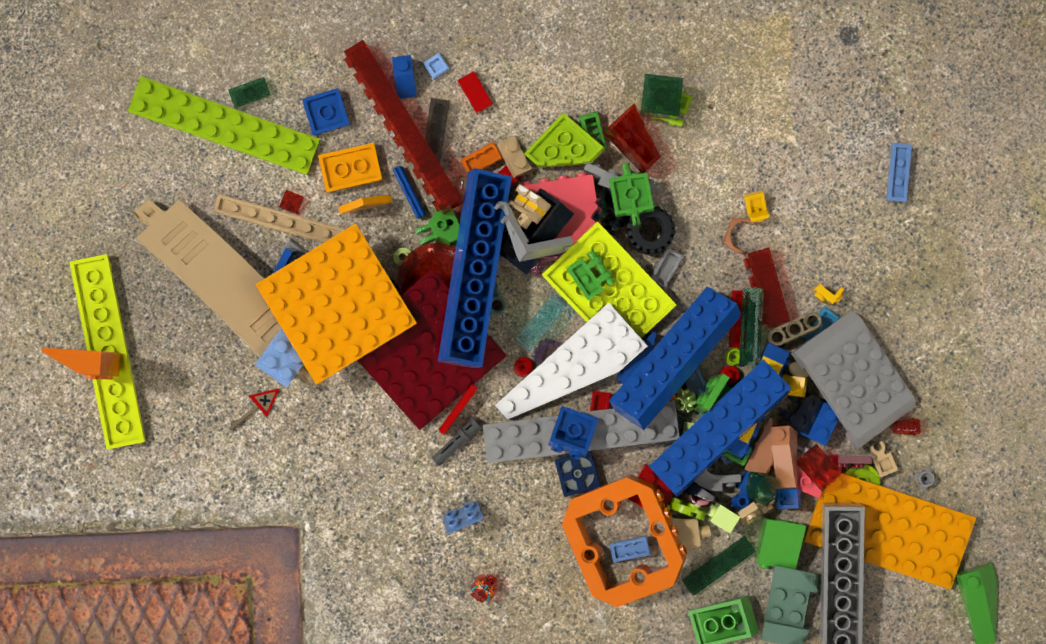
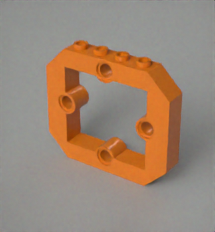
M632 474L575 496L571 499L562 522V527L591 595L615 607L673 587L687 558L686 547L683 543L681 544L678 538V528L676 525L673 526L670 519L672 518L671 512L663 503L664 496L662 491L657 489L655 484ZM638 494L650 522L649 531L657 538L667 565L651 570L649 566L644 564L638 565L630 573L628 580L610 586L599 561L603 554L602 547L596 542H591L581 516L600 510L604 515H613L621 508L622 500ZM607 500H611L614 503V508L607 506ZM657 522L662 523L665 530H659L656 525ZM588 549L595 553V557L588 555ZM637 572L643 573L645 580L639 579Z

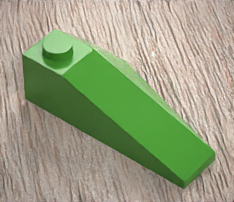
M990 562L959 571L956 574L957 584L975 644H992L996 642L998 581L993 564Z

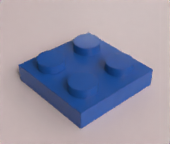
M339 88L302 99L313 136L350 125Z

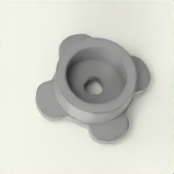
M925 467L922 472L914 474V479L920 484L919 488L922 490H926L928 486L934 485L937 482L936 477H934L931 469Z

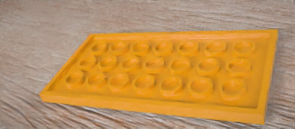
M828 468L824 478L827 481L820 498H817L803 539L804 542L821 547L822 502L862 503L865 507L864 562L951 590L976 520L975 516Z

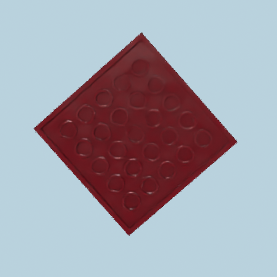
M432 268L400 295L417 324L357 360L419 430L461 396L470 385H474L507 356L487 333L482 367L474 369L438 362L449 288Z

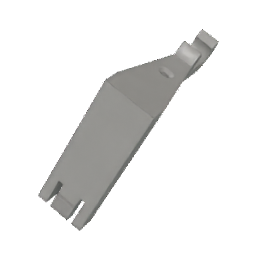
M500 201L494 207L496 210L502 209L506 215L500 223H506L519 262L565 253L574 243L572 237L568 236L527 244L529 241L515 219L509 204Z

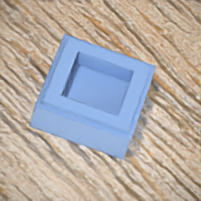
M439 53L423 63L433 79L450 70Z

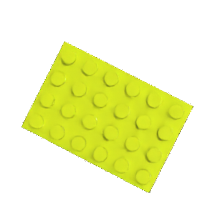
M598 221L541 274L586 322L610 303L641 338L676 306L675 302ZM594 250L602 258L601 262L605 268L611 271V276L615 282L608 286L605 280L602 281L600 284L604 290L590 300H587L566 268L581 257L588 263L591 259L587 253ZM595 266L590 269L595 277L600 275Z

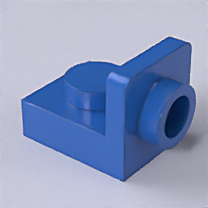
M800 488L777 489L775 494L777 508H802Z

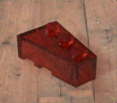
M634 103L606 129L604 135L641 173H646L660 159V154L651 136H649L644 126L645 123L640 118Z

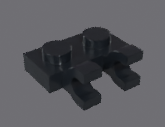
M605 187L601 190L595 202L599 207L594 211L591 218L597 222L601 217L603 219L606 218L608 214L612 220L606 225L605 230L612 234L614 229L618 231L620 227L622 228L627 225L630 216L615 217L611 191Z
M807 392L805 397L788 395V399L800 405L795 414L781 409L779 416L791 421L790 426L795 430L809 435L825 400Z

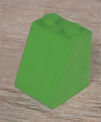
M762 516L755 562L760 564L759 567L771 569V566L775 567L776 565L796 569L806 525L800 522Z

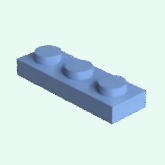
M891 144L886 201L907 202L912 145Z

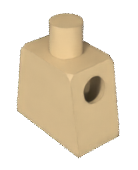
M670 518L673 526L676 525L678 528V538L681 544L685 545L687 551L701 547L700 538L711 537L710 526H698L696 518Z

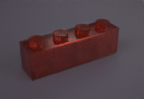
M770 248L747 253L743 263L745 269H749L751 277H748L751 289L754 288L756 295L753 297L756 307L759 306L761 314H759L761 325L769 328L790 322Z

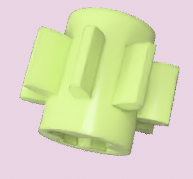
M689 388L686 390L679 389L676 392V399L673 400L675 401L676 409L681 412L685 410L690 412L694 409L693 406L696 405V395Z

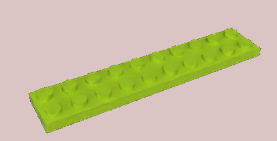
M140 76L127 111L307 176L320 143L318 138Z

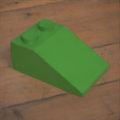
M748 595L688 611L697 644H723L750 638L759 633Z

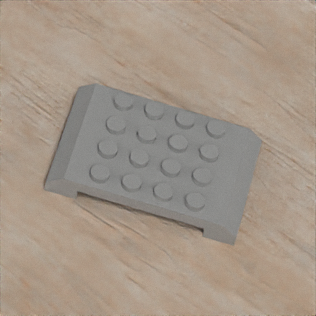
M853 311L847 312L791 353L800 368H805L846 429L845 435L855 449L862 447L916 406L914 396L861 317Z

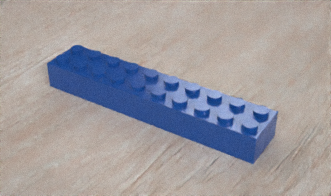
M477 168L468 172L438 362L474 369L480 368L483 365L504 223H500V221L506 216L502 209L496 210L494 207L500 201L508 203L511 176Z

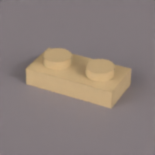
M514 136L497 143L496 147L513 178L531 171L532 168Z

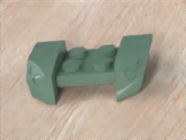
M775 565L762 631V641L777 644H804L813 626L804 625L810 592L817 593L820 589L818 574Z

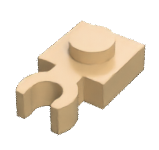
M879 441L880 449L878 451L874 449L873 445H870L869 449L871 453L876 455L872 462L881 478L897 471L898 468L891 452L885 453V444Z

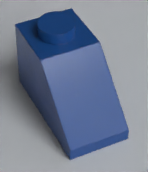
M411 55L392 57L398 99L417 97Z

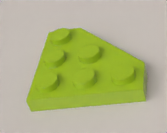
M562 113L524 155L538 168L591 164L605 149L565 113Z

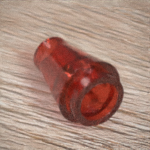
M913 417L894 422L892 424L893 434L910 436L921 434L920 419Z

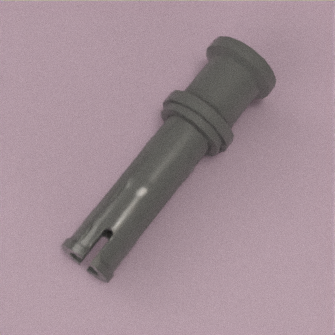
M471 416L470 421L462 428L459 427L458 433L431 458L438 466H441L464 442H470L474 434L479 430L482 431L483 427Z

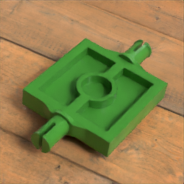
M623 163L624 175L609 179L615 217L631 216L633 226L636 227V220L637 226L641 225L640 214L654 211L648 174L631 173L630 163H626V165Z

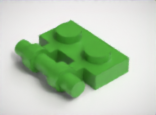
M594 250L587 253L591 259L588 263L581 257L566 268L587 300H590L604 290L600 284L602 281L605 280L608 286L615 282L611 276V271L605 268L601 262L602 258ZM594 266L600 273L598 277H595L590 270Z

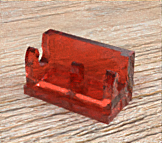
M817 444L805 452L797 461V465L822 492L843 473Z

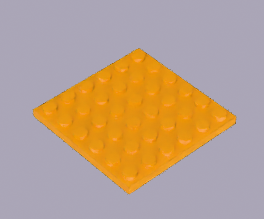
M356 223L255 284L316 385L417 324Z

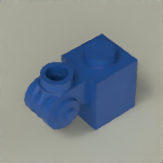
M745 470L741 477V482H738L736 486L740 491L735 496L733 495L731 506L736 507L737 510H742L748 506L752 497H757L765 480Z

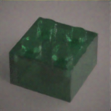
M645 74L639 116L677 120L680 113L684 78Z

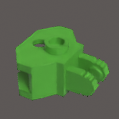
M443 205L435 208L432 220H429L428 224L415 230L416 235H421L428 231L432 234L421 239L420 244L427 245L435 241V243L440 242L450 248L456 246L459 223L454 212Z

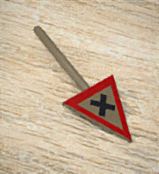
M280 388L248 395L256 406L231 425L229 430L234 429L258 408L267 417Z

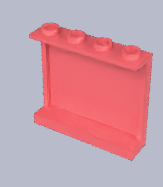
M588 172L579 173L577 177L573 178L565 175L559 176L558 180L550 181V178L540 179L539 183L532 184L531 181L520 183L535 194L541 188L574 213L555 239L571 236L575 243L596 223L591 216L598 208V205L595 203L597 199L593 175H588Z

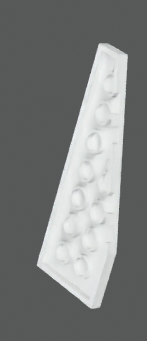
M608 303L495 406L508 420L619 372L648 345L615 308Z

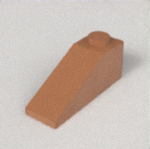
M791 426L771 427V450L778 489L797 488L798 431Z

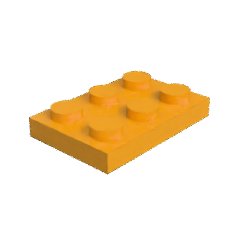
M374 143L318 155L326 193L383 181Z

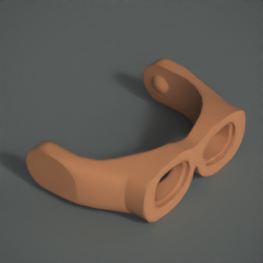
M732 217L728 231L724 236L723 244L732 251L743 255L744 251L735 248L731 242V230L739 222H746L750 225H754L755 222L745 218Z

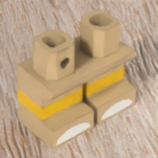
M519 184L516 188L518 195L514 201H508V204L511 206L510 208L518 224L527 229L531 222L538 224L551 205L534 192Z

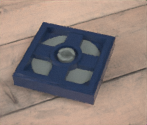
M592 450L587 452L585 458L574 459L566 456L554 460L564 497L590 491L601 486Z

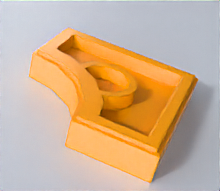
M391 195L360 198L340 206L339 213H355L364 209L383 206L393 202Z

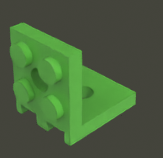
M725 374L711 377L705 386L707 389L697 398L695 402L697 405L694 407V410L704 415L732 389L726 384L729 377Z

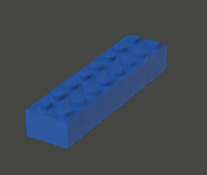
M707 286L609 400L615 412L642 430H645L742 316L737 303Z
M763 359L649 465L650 469L678 497L791 392V387Z

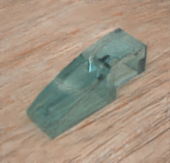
M553 293L515 340L530 352L569 304Z

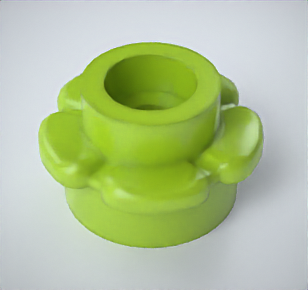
M730 348L729 351H726L725 359L728 365L738 366L742 363L744 355L741 350Z

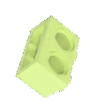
M719 503L711 504L706 511L708 515L706 519L728 533L732 532L740 519V516Z

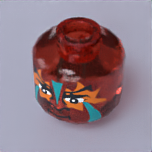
M490 573L487 575L479 574L470 586L472 597L481 603L491 601L499 590V586L496 583L497 578Z

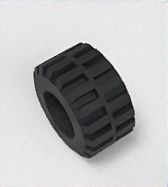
M656 206L654 211L639 215L641 223L647 219H652L660 224L662 233L655 241L643 239L639 233L640 226H637V220L636 227H634L632 217H630L627 223L626 234L627 240L631 243L633 249L635 248L637 252L645 253V255H654L664 251L671 244L675 235V222L672 221L673 218L667 213L668 211Z

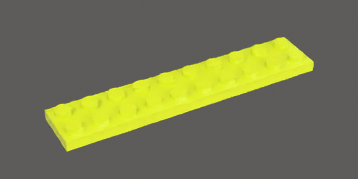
M109 254L70 261L87 351L121 353L119 376H113V380L93 379L106 449L146 442Z

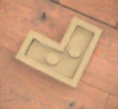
M769 495L757 504L752 502L737 512L743 526L745 524H753L758 520L757 516L760 514H767L772 511L775 500Z

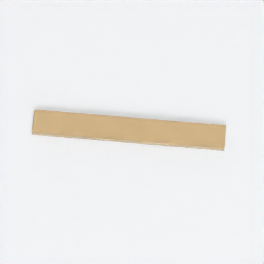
M218 194L213 210L217 214L322 243L345 230L344 228Z

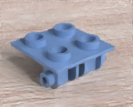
M478 501L469 502L460 509L447 512L446 515L442 516L447 535L482 520L484 515Z

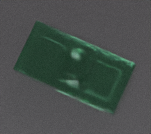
M265 77L228 89L235 109L271 96Z

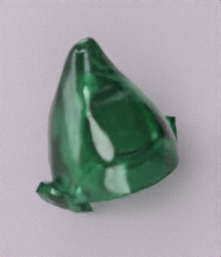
M752 471L748 475L746 493L754 502L768 507L769 503L776 499L778 491L777 480L769 473Z

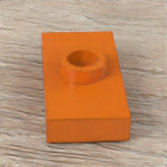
M492 142L460 159L468 174L469 171L475 168L484 170L503 158L495 143Z

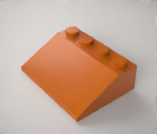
M41 347V352L78 374L86 375V379L113 380V376H119L121 353Z

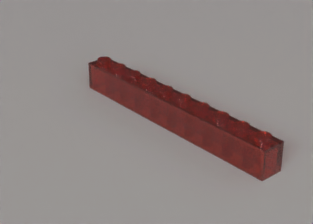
M364 40L345 50L346 58L344 60L349 69L353 67L356 71L354 77L359 84H364L366 89L363 91L368 100L373 99L375 102L373 108L378 116L382 114L385 118L383 124L387 131H393L395 136L392 139L398 148L402 146L404 149L403 157L407 163L412 162L415 167L412 171L417 179L421 178L424 185H422V188L427 196L431 194L434 198L432 204L437 212L441 210L443 214H446L461 205L463 201Z

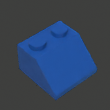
M823 403L809 435L799 431L798 434L826 446L838 422V417L829 404Z

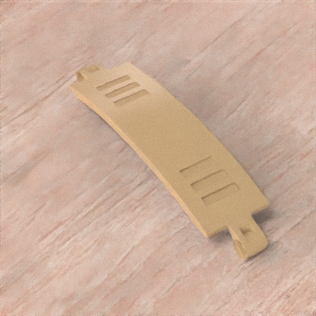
M149 199L134 211V215L140 222L149 225V227L136 239L186 284L260 358L281 328L255 285L264 278L180 200L174 203L167 211L161 210ZM303 364L298 374L310 385L314 380Z

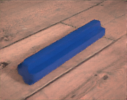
M401 165L395 167L393 172L416 218L424 217L426 213Z

